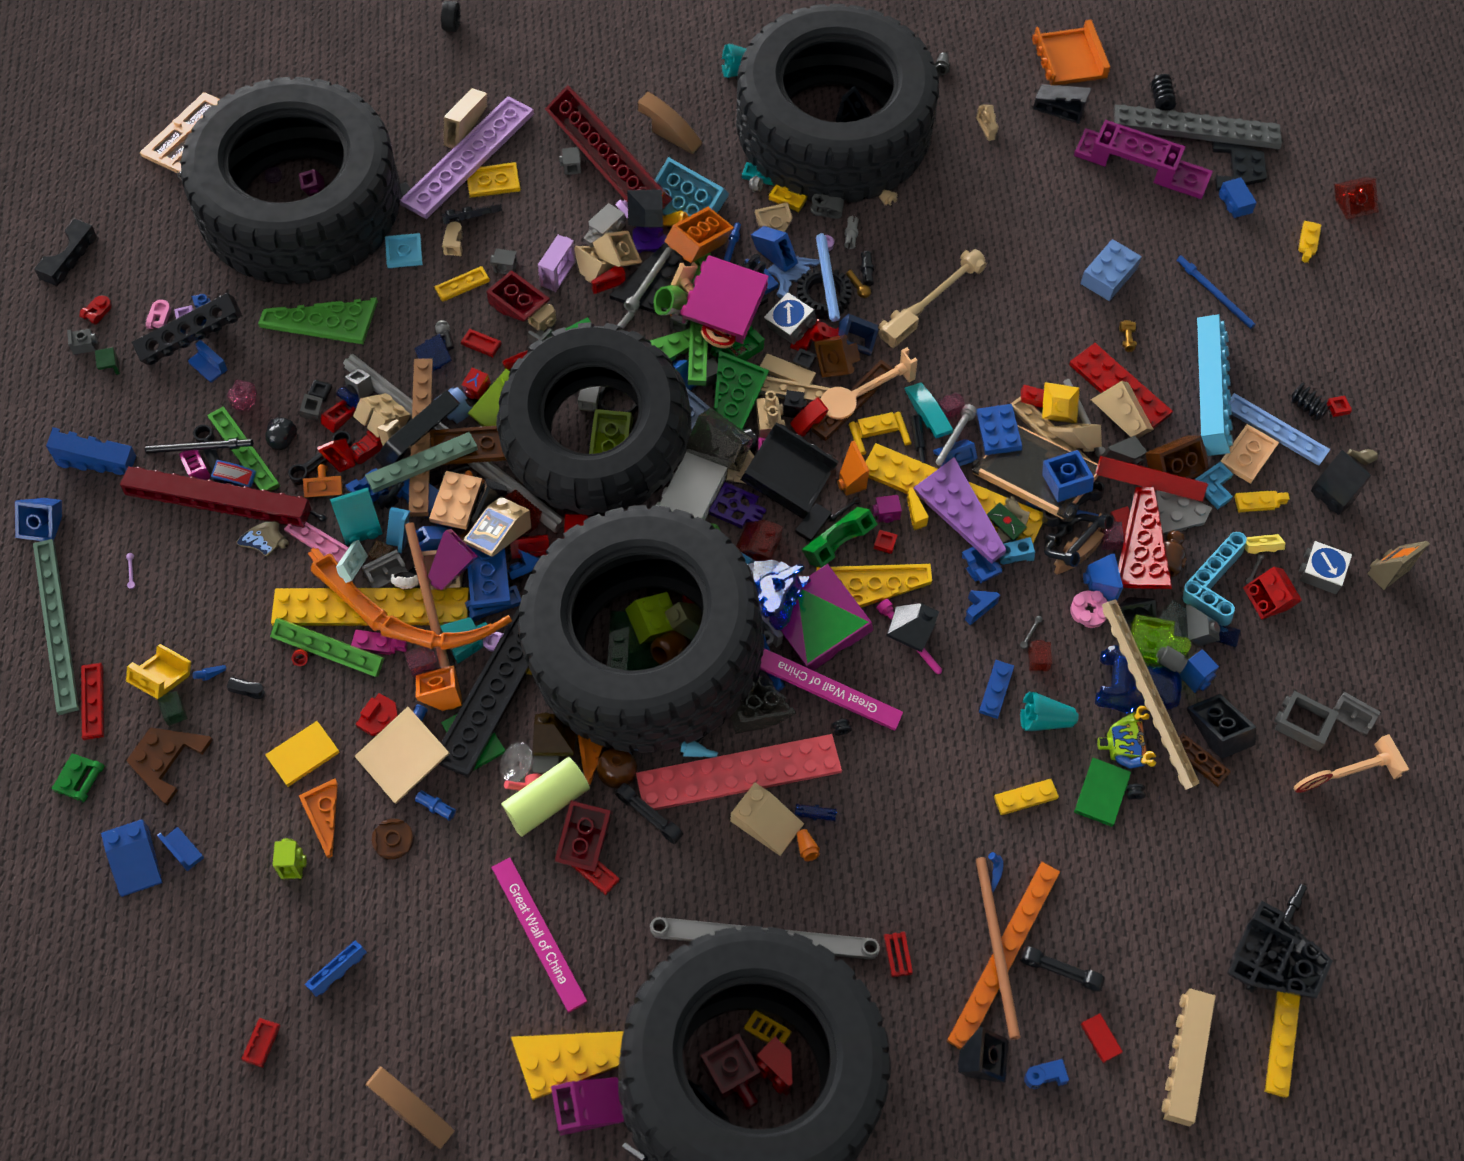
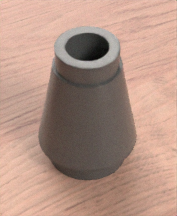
M945 52L940 53L935 62L937 73L940 76L945 75L950 69L949 56Z

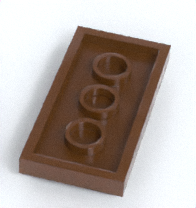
M497 426L430 431V447L470 432L477 445L478 450L443 465L506 460L500 445Z

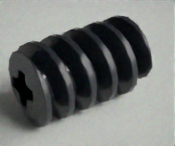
M1160 74L1151 82L1156 108L1166 111L1174 109L1177 104L1175 102L1176 97L1172 86V79L1169 74Z
M1303 382L1291 395V402L1293 404L1298 402V408L1304 406V412L1310 410L1309 416L1311 417L1316 414L1315 420L1318 421L1329 411L1332 405L1327 406L1329 400L1321 402L1322 395L1316 398L1317 391L1310 394L1311 387L1309 386L1304 389L1305 383Z

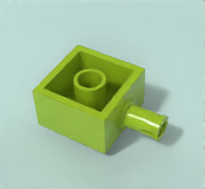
M667 592L637 599L625 609L640 644L651 642L660 635L673 630L665 614V611L673 606Z

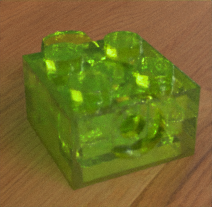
M1141 615L1135 616L1130 631L1144 662L1161 665L1157 662L1156 654L1161 647L1165 648L1167 645L1183 655H1187L1191 642L1186 637L1174 636L1175 621Z

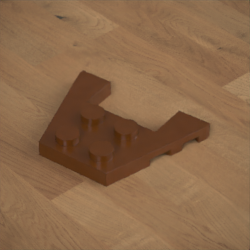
M150 727L126 761L161 801L168 805L178 790L176 787L162 781L163 776L185 746L203 755L213 739L205 735Z

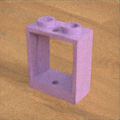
M561 235L556 236L538 264L540 286L554 292L557 291L575 263L573 240Z

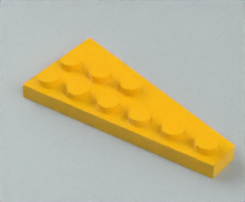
M930 564L831 567L861 608L932 584Z
M624 1031L511 1037L532 1100L552 1093L551 1086L586 1080L619 1067Z

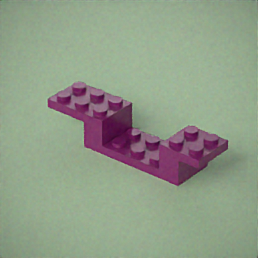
M1108 120L1104 121L1099 133L1085 128L1074 153L1075 157L1102 166H1106L1110 155L1113 154L1158 169L1153 183L1202 199L1213 172L1182 161L1181 158L1185 146Z

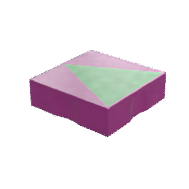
M828 564L763 606L766 613L784 635L783 637L790 643L793 652L803 666L813 671L832 659L840 650L853 645L873 631L870 619Z

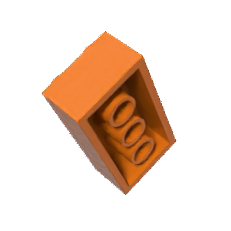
M708 206L674 224L664 242L671 249L677 251L686 261L692 263L724 245L734 227Z

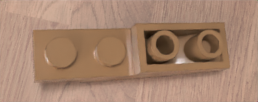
M1100 527L1077 551L1080 554L1079 564L1086 560L1100 545L1104 536L1100 532ZM1075 537L1072 542L1068 541L1063 551L1066 553L1079 538ZM1056 559L1054 563L1056 566L1055 574H1060L1074 568L1065 565L1062 560Z

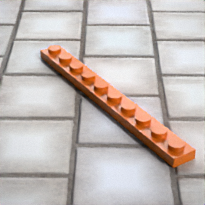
M1044 862L1040 863L1001 937L1008 971L1060 871ZM992 954L946 1041L960 1050L979 1028L1000 988L994 954Z

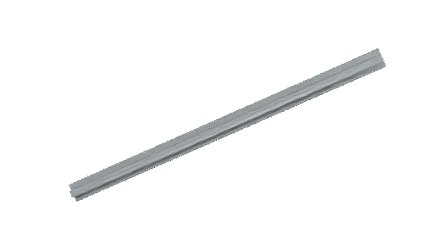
M351 354L349 358L344 360V368L349 372L359 368L371 375L373 390L377 394L386 393L390 395L394 401L402 405L411 414L409 419L412 420V399L354 354ZM440 422L432 430L449 428ZM467 463L484 478L505 485L507 493H509L508 496L520 506L529 509L530 514L554 533L559 532L560 528L564 527L565 519L531 494L494 463Z

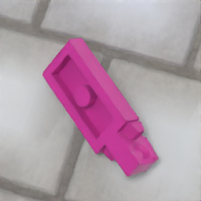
M355 630L351 644L367 652L385 655L395 654V650L406 652L408 646L406 641L384 637L381 633Z

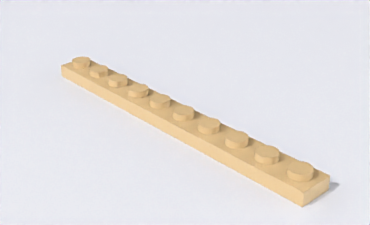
M1117 600L1108 601L1102 604L1103 614L1111 624L1112 634L1120 644L1119 649L1122 655L1126 657L1128 669L1136 679V687L1145 699V707L1151 712L1153 724L1161 734L1162 744L1170 754V762L1176 767L1180 783L1184 785L1186 790L1192 788L1200 782Z

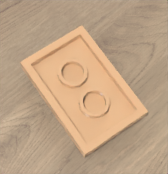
M1246 424L1234 441L1233 446L1230 447V453L1225 454L1221 462L1233 474L1251 484L1279 442Z
M446 471L429 517L430 522L467 530L483 484L482 478Z

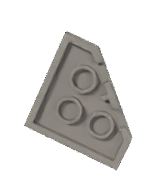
M1158 490L1156 492L1163 534L1172 530L1183 531L1190 527H1198L1205 524L1212 507L1194 499Z

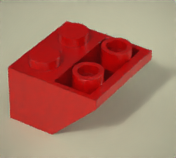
M1272 567L1243 587L1261 619L1287 611L1302 601L1284 569Z
M774 1037L757 1054L756 1064L761 1071L760 1076L764 1079L766 1077L773 1082L772 1087L779 1094L784 1093L787 1096L792 1087L791 1051L777 1037Z

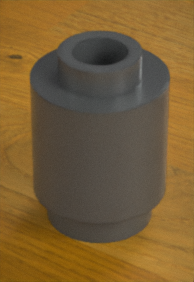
M1168 645L1165 648L1161 647L1156 654L1157 662L1173 672L1177 671L1180 673L1188 659L1184 658L1185 655Z

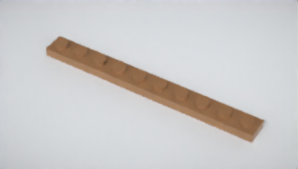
M414 359L412 419L432 403L433 359ZM430 432L411 447V456L431 448ZM430 470L410 478L409 517L428 516Z

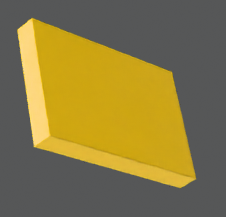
M516 162L480 167L467 179L470 198L521 191Z
M316 721L265 755L284 783L289 787L340 752L319 722Z

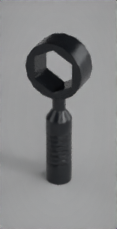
M466 463L447 471L460 474L469 470V466ZM439 470L431 471L429 483L432 486L440 484L445 473L441 474Z

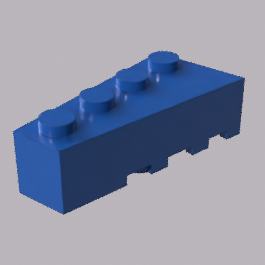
M54 427L46 445L56 464L62 468L74 467L83 471L90 469L99 473L107 471L123 475L128 466L133 467L136 458L132 446L108 440L102 443L96 437L91 436L88 439L81 438L75 432L69 431L68 434L61 433L60 429Z

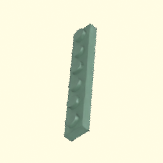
M470 432L366 474L365 478L372 492L376 493L474 452L478 448Z

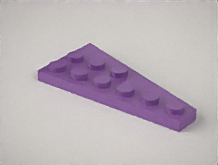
M952 458L913 488L921 500L991 564L1006 553L1003 542L955 458Z

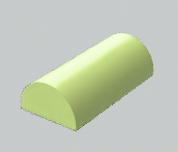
M568 757L501 804L517 833L523 837L570 804V801H574L587 792L590 786L576 763Z

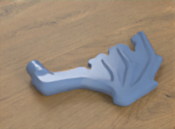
M796 256L798 264L786 272L782 271L775 264L769 267L767 271L774 275L780 283L777 292L778 298L782 299L787 294L790 286H792L791 281L798 282L804 273L807 274V271L811 270L808 265L817 266L820 264V260Z

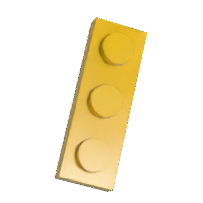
M1047 779L996 794L994 799L1000 814L1005 815L1056 800L1059 796L1052 779Z

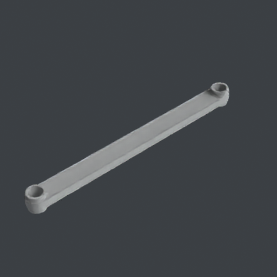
M657 917L650 924V932L656 938L692 941L708 933L712 936L715 934V931L735 927L736 930H741L742 925ZM657 924H663L665 929L663 931H656L654 927ZM787 930L788 935L793 936L794 933L805 936L813 940L812 944L816 946L821 944L836 954L835 956L874 959L880 950L879 943L872 938ZM872 945L876 951L872 953L867 952L865 946Z

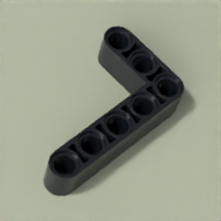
M448 390L443 392L388 439L375 459L382 467L400 461L407 450L460 405L459 401Z

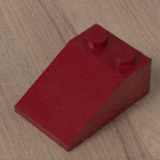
M512 270L486 291L489 305L501 314L523 322L550 301L549 297Z
M570 801L555 862L595 872L613 811Z

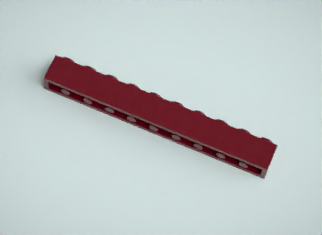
M128 466L120 483L124 494L128 496L278 522L280 524H290L302 528L305 527L311 512L308 499L302 496H289L285 493L278 494L267 490L252 489L247 486L240 487L230 483L223 484L213 480H201L192 476H180L176 473L168 474L159 470H146L142 467Z

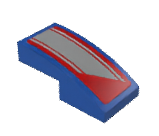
M217 460L211 478L229 482L234 486H247L251 488L256 471L230 462Z

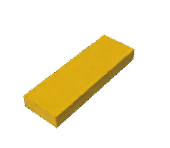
M480 266L436 285L434 288L442 302L490 282V278L483 267Z

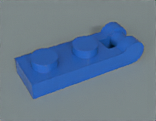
M517 586L509 587L511 604L483 607L477 610V608L472 609L471 600L466 601V608L470 611L469 617L475 622L483 617L519 606L521 597Z

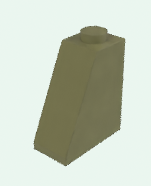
M678 602L665 611V614L673 630L693 640L701 625L703 612L694 603Z

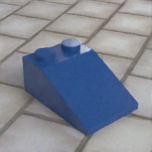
M143 819L101 833L105 852L120 897L162 883L150 830Z

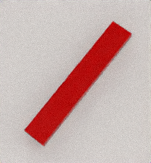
M1100 456L1095 472L1099 476L1142 487H1154L1158 491L1202 502L1208 486L1206 482Z

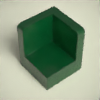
M113 347L95 350L98 370L113 367L116 375L120 374L118 356Z

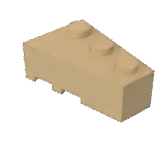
M1121 381L1091 399L1130 437L1136 436L1138 439L1154 430L1128 382Z

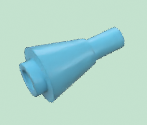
M685 741L682 742L680 752H683V757L704 756L713 758L718 755V752L706 749V747L695 741L688 744Z

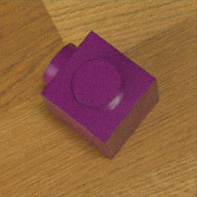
M315 169L299 173L301 189L307 195L313 196L325 188L323 176Z
M898 495L876 497L875 505H872L873 516H877L878 522L891 523L894 520H900L902 509Z

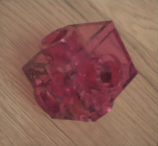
M236 379L233 387L229 389L227 397L233 408L249 411L251 406L255 404L257 391L253 383Z

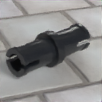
M864 251L861 253L862 265L860 271L863 275V285L870 286V283L871 285L874 284L872 253Z

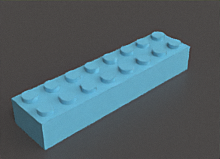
M1217 314L1197 318L1201 437L1208 456L1230 453V446H1233V438L1230 435L1232 421L1231 419L1229 420V415H1232L1231 405L1229 404L1231 393L1230 389L1228 390L1230 376L1227 375V371H1230L1229 360H1227L1229 348L1226 346V342H1229L1225 329V322L1221 321L1220 315Z

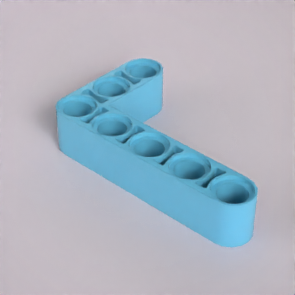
M1233 532L1184 586L1183 601L1187 605L1190 604L1221 626H1227L1232 622L1235 607L1231 602L1210 589L1243 554L1247 538L1241 532Z

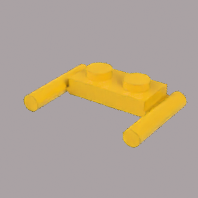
M890 412L858 419L857 422L849 423L853 439L862 455H865L866 451L861 438L899 430L904 445L912 443L901 412L894 414Z

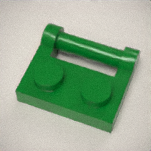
M72 753L51 789L57 793L85 802L88 798L87 793L99 772H102L105 768V765ZM88 768H92L81 789L76 791Z

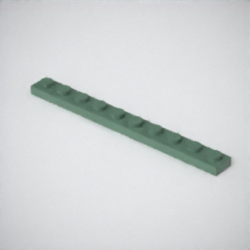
M53 539L33 543L56 711L58 715L78 711L79 704L55 542Z

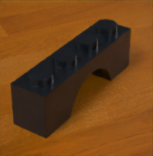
M75 218L65 229L69 239L67 248L55 256H44L34 268L40 280L55 286L64 281L66 274L75 267L77 260L85 254L88 246L95 241L97 235L92 225Z

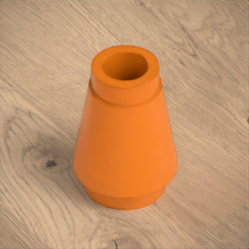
M802 829L798 831L796 836L800 856L805 861H812L818 858L820 848L808 833V830Z

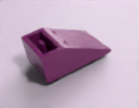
M618 1077L572 1081L551 1086L560 1136L625 1122L622 1113L623 1106L620 1104Z

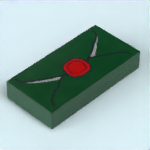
M1000 502L987 513L990 521L1012 541H1015L1027 529V526Z

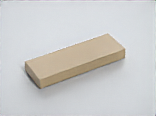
M768 353L760 367L769 370L770 375L780 379L812 384L816 377L815 372Z

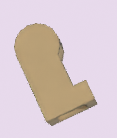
M450 222L446 227L442 245L444 255H462L460 240L463 238L462 226L458 222Z

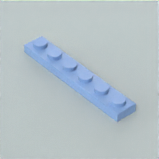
M1234 393L1231 400H1229L1233 416L1316 465L1320 466L1329 453V448Z

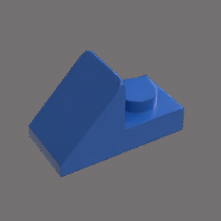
M518 549L523 563L516 562L510 565V569H507L508 577L513 580L533 571L540 558Z
M971 590L968 599L973 605L967 609L965 621L969 625L973 624L998 604L1000 594L997 592Z

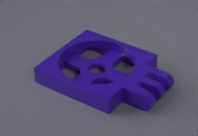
M725 482L709 509V515L743 528L746 522L758 526L759 520H762V514H765L766 509L756 505L759 496ZM736 493L732 498L724 497L726 494ZM743 496L749 501V507L741 504ZM735 502L737 507L732 508L730 504ZM718 503L727 507L724 514L718 511ZM737 511L744 513L741 519H734L732 515Z

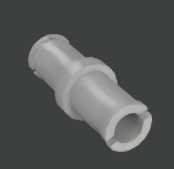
M850 216L847 219L844 244L847 249L849 243V249L855 248V241L858 236V218L855 217L853 222L854 216Z

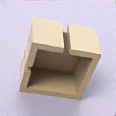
M383 393L360 398L353 417L364 426L368 424L367 429L380 438L377 430L379 426L399 420L402 428L407 424L411 414L402 405L394 401L390 395Z

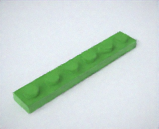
M224 406L207 415L224 441H228L230 438L247 439ZM252 446L231 450L242 466L256 471L253 482L259 490L272 492L280 487L276 478Z
M276 618L270 635L274 639L374 677L379 676L384 658L280 618Z

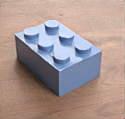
M1112 239L1084 271L1080 284L1110 301L1137 270L1142 256Z

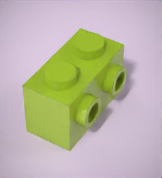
M293 839L275 841L273 867L281 879L302 878L303 868H306L307 857L303 854L302 848Z

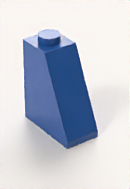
M763 226L751 234L755 248L782 271L786 272L798 264L788 233Z

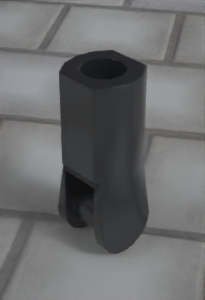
M231 677L228 681L227 689L230 692L247 695L254 699H262L265 696V691L260 683L249 682L235 677Z

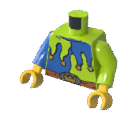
M1139 706L1136 713L1133 712L1114 723L1107 733V738H1098L1097 740L1099 750H1109L1111 760H1115L1129 769L1145 766L1146 763L1150 767L1156 765L1154 760H1149L1150 758H1155L1156 755L1152 751H1146L1142 721H1139L1140 718L1147 720L1150 717L1148 713L1141 715L1143 711L1147 710L1145 706Z

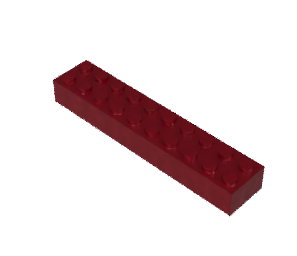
M569 85L545 108L549 115L627 203V190L662 189L663 209L673 200Z

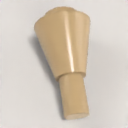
M883 190L879 198L884 205L889 204L891 206L892 200L894 202L897 201V193Z

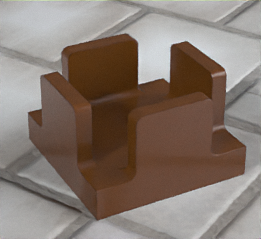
M847 335L834 336L826 340L814 342L822 377L854 373L855 368L852 366V363L860 361L857 343L847 344Z

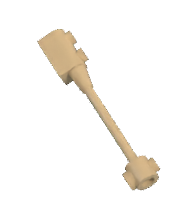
M977 249L971 252L964 251L960 257L962 259V267L920 303L903 309L901 312L895 310L890 316L892 320L889 322L883 320L878 327L880 329V338L894 349L917 329L918 316L930 302L965 272L980 274L985 269L987 263L985 262L984 255Z

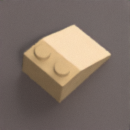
M755 782L731 812L730 822L780 856L804 825L772 793Z

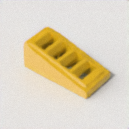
M911 487L908 489L907 502L912 527L914 530L927 526L929 516L916 492Z
M754 1011L744 1026L745 1030L766 1044L781 1032L783 1034L779 1040L785 1045L792 1034V1031L758 1011ZM757 1018H760L761 1021L756 1029L752 1028ZM766 1022L768 1026L762 1034L759 1031ZM773 1027V1028H775V1031L773 1032V1034H772L771 1037L769 1038V1037H767V1034L769 1033L770 1029Z

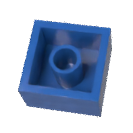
M1079 450L1043 461L1042 475L1057 502L1093 491L1094 476Z

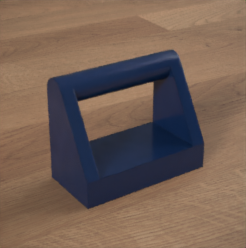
M851 314L846 315L838 322L839 336L848 335L849 332L865 338V347L857 344L860 353L870 356L877 337L878 325ZM847 340V344H848V345L854 343V342H851V341Z

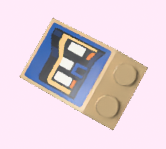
M503 497L498 498L487 506L465 537L464 543L493 557L531 529L529 509Z

